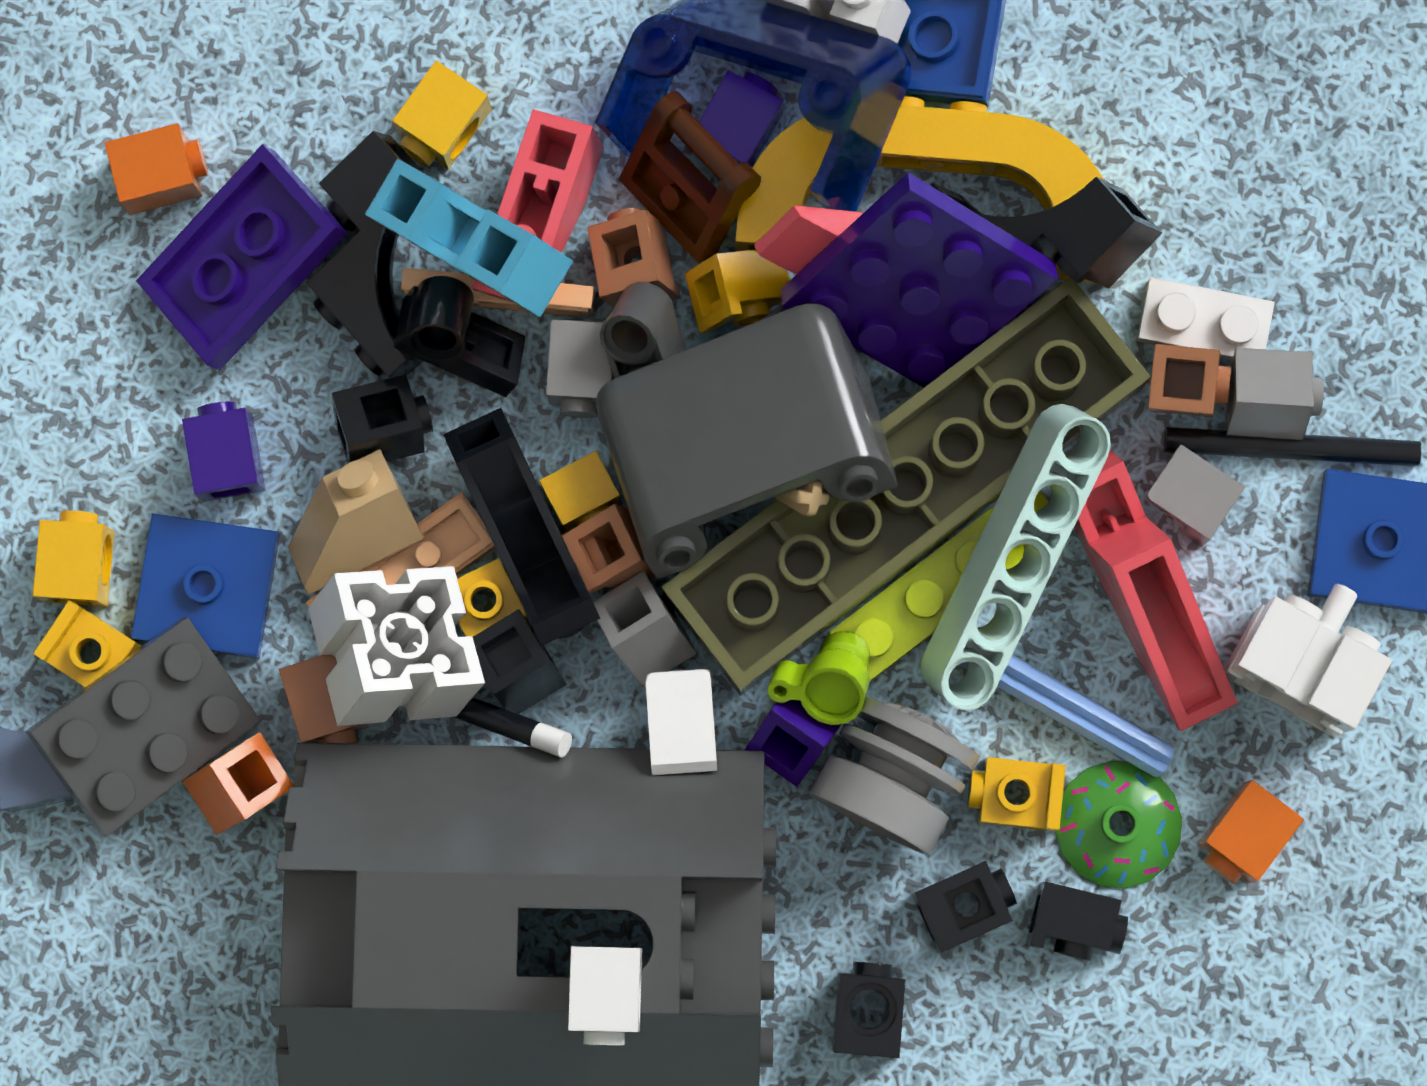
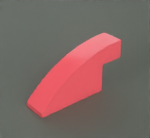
M1110 450L1074 529L1147 676L1174 724L1180 731H1183L1238 704L1171 538L1146 517L1124 461Z

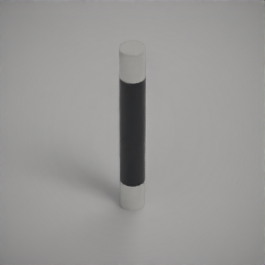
M474 697L456 717H453L561 758L568 753L572 744V735L569 732Z

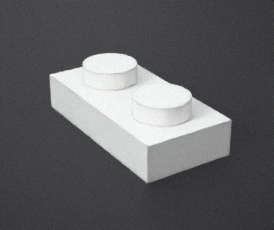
M1150 277L1147 283L1136 342L1151 345L1162 344L1220 350L1221 359L1232 361L1235 348L1266 349L1275 302Z

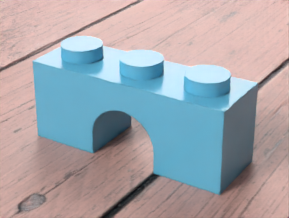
M398 158L365 213L366 216L539 317L543 314L573 263V260L535 235L488 209L484 210L444 184Z

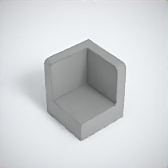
M1180 444L1167 461V465L1147 493L1146 498L1151 504L1185 525L1181 533L1203 547L1212 538L1245 486Z

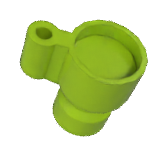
M848 631L834 632L823 640L819 653L809 664H797L790 660L778 663L774 668L767 689L768 695L773 701L778 703H785L789 700L801 701L807 713L819 722L829 725L845 724L855 719L862 711L870 683L867 669L870 661L869 647L864 639L855 633Z

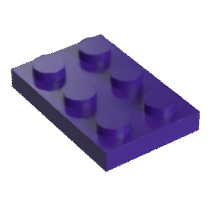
M262 144L143 272L136 282L207 366L221 370L348 233L277 152Z

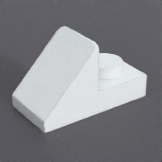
M677 669L647 674L645 684L652 775L717 771L710 669Z

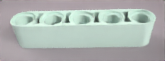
M1065 404L1053 405L1044 410L1035 421L923 655L921 673L924 681L932 690L956 709L966 711L977 709L987 703L995 692L1108 457L1111 442L1110 434L1105 425L1073 406ZM1079 426L1080 437L1077 444L1071 450L1063 452L1062 443L1064 436L1070 429ZM1051 485L1052 495L1050 501L1042 509L1034 511L1036 495L1042 488ZM1023 544L1024 553L1020 562L1016 566L1006 569L1005 561L1011 549ZM996 603V611L992 620L985 626L977 627L978 615L982 609L989 604ZM968 662V670L964 678L956 684L949 685V677L953 669L961 663Z

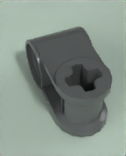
M637 282L628 285L620 294L600 330V341L605 349L614 379L687 350L670 297L660 287L651 283Z

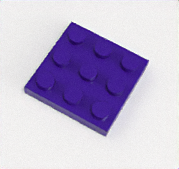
M907 172L781 288L782 307L787 310L803 304H820L830 308L836 314L855 349L924 388L997 333L1058 280L1055 261Z

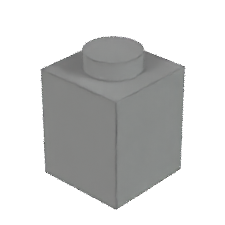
M551 320L546 396L549 405H560L561 415L576 418H593L598 416L596 407L597 394L606 383L614 379L605 349L600 341V330L604 322Z
M1235 348L1230 365L1232 368L1228 405H1226L1227 435L1303 440L1310 417L1320 416L1324 397L1323 379L1313 377L1312 352Z
M644 570L593 601L601 618L597 621L611 648L642 687L646 685L645 678L647 674L668 672L697 654L674 610Z

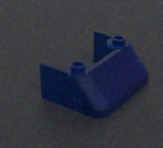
M679 0L647 18L637 26L629 40L594 122L627 157H630L652 109L667 94L674 76L685 68L695 51L802 84L798 95V105L802 115L814 128L833 134L810 192L825 209L857 211L911 81V64L896 42L883 36L761 0Z

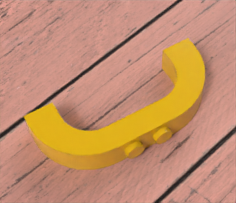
M894 96L887 99V104L859 102L841 104L814 112L796 121L782 131L759 156L753 169L761 176V183L754 194L744 201L738 212L735 252L756 250L754 244L794 205L805 206L807 199L818 184L831 174L849 167L873 166L1000 177L1013 181L1027 189L1038 200L1044 210L1069 199L1095 177L1101 179L1103 177L1090 158L1063 134L1035 120L1017 115L987 112V106L981 103L959 101L951 103L949 109L924 107L925 102L919 98ZM1056 264L1058 280H1067L1069 277ZM1086 279L1083 281V283H1094Z

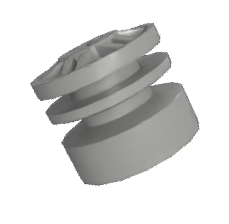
M866 696L862 711L857 716L875 727L873 732L869 733L858 727L844 724L839 733L846 741L862 752L858 762L856 763L841 757L828 756L809 795L859 824L914 851L930 856L949 817L926 798L931 788L949 794H962L965 785L941 768L945 762L959 769L971 772L974 770L980 756L961 743L950 729L932 718L902 704L880 702Z

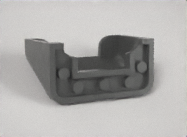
M820 304L795 306L615 378L606 383L597 394L596 407L601 428L644 559L657 579L684 571L696 564L705 555L708 545L702 527L703 524L818 479L821 480L825 489L834 498L851 502L865 501L874 495L898 487L869 375L836 314L830 308Z

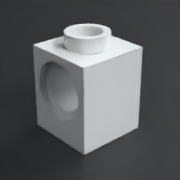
M571 946L568 1030L584 1031L583 1044L625 1045V1032L640 1031L642 948Z

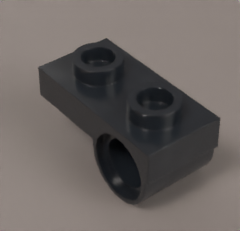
M433 276L423 280L417 287L413 286L402 300L393 348L503 397H507L518 385L526 336L472 312L473 292L468 285L456 278Z

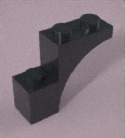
M372 131L319 182V185L332 198L326 203L332 215L348 230L354 231L358 228L360 231L306 281V284L318 296L313 304L321 316L336 329L340 330L344 326L359 343L354 351L369 370L377 376H382L384 373L388 377H397L405 374L407 376L423 360L393 348L399 320L393 291V261L399 235L366 216L365 213L397 158L422 173L423 171L392 136Z
M1095 177L1075 195L1054 207L1041 212L1016 217L985 215L975 208L963 195L934 183L931 185L1055 261L1057 266L1068 277L1079 284L1086 279L1110 288L1162 234L1160 229L1124 189L1098 177Z
M496 409L443 434L541 646L556 639L571 637L581 631L584 626L601 619L502 409Z

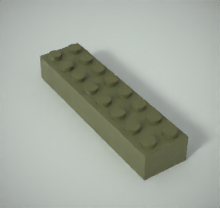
M1069 277L881 420L898 487L860 502L843 501L834 498L829 493L828 504L820 505L816 515L813 516L802 515L781 501L775 500L709 550L696 564L680 572L663 585V596L741 696L773 672L778 663L789 660L996 502L1035 421L1044 410L1053 405L1065 404L1073 406L1102 421L1140 392L1151 376L1080 286ZM1079 426L1073 427L1066 433L1062 443L1063 450L1080 437Z

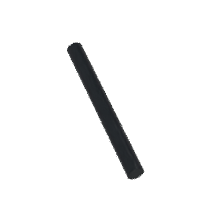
M1166 427L1164 436V452L1174 453L1181 444L1195 454L1404 466H1419L1421 460V442L1411 440L1304 435L1303 440L1232 436L1227 435V430Z

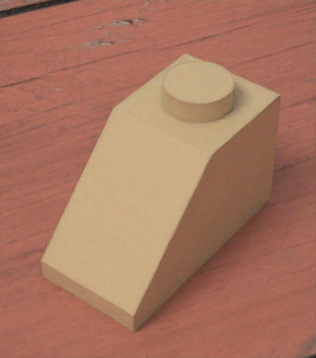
M379 449L321 478L288 545V549L308 595L324 588L334 573L357 572L423 540L424 537L397 480Z

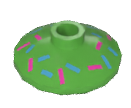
M1109 761L1087 768L1067 785L1062 799L1060 829L1055 831L1063 857L1078 875L1099 886L1126 889L1151 881L1169 866L1180 845L1182 816L1175 794L1161 777H1153L1129 762ZM1120 811L1130 816L1132 829L1126 836H1118L1111 831L1109 820L1113 813Z

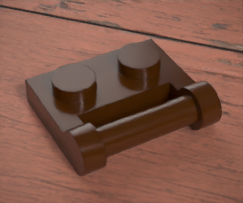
M672 91L662 97L652 109L618 180L699 263L718 252L742 204L760 186L761 176L747 162L739 164L691 114L692 105L679 92ZM674 133L721 181L718 189L670 141Z

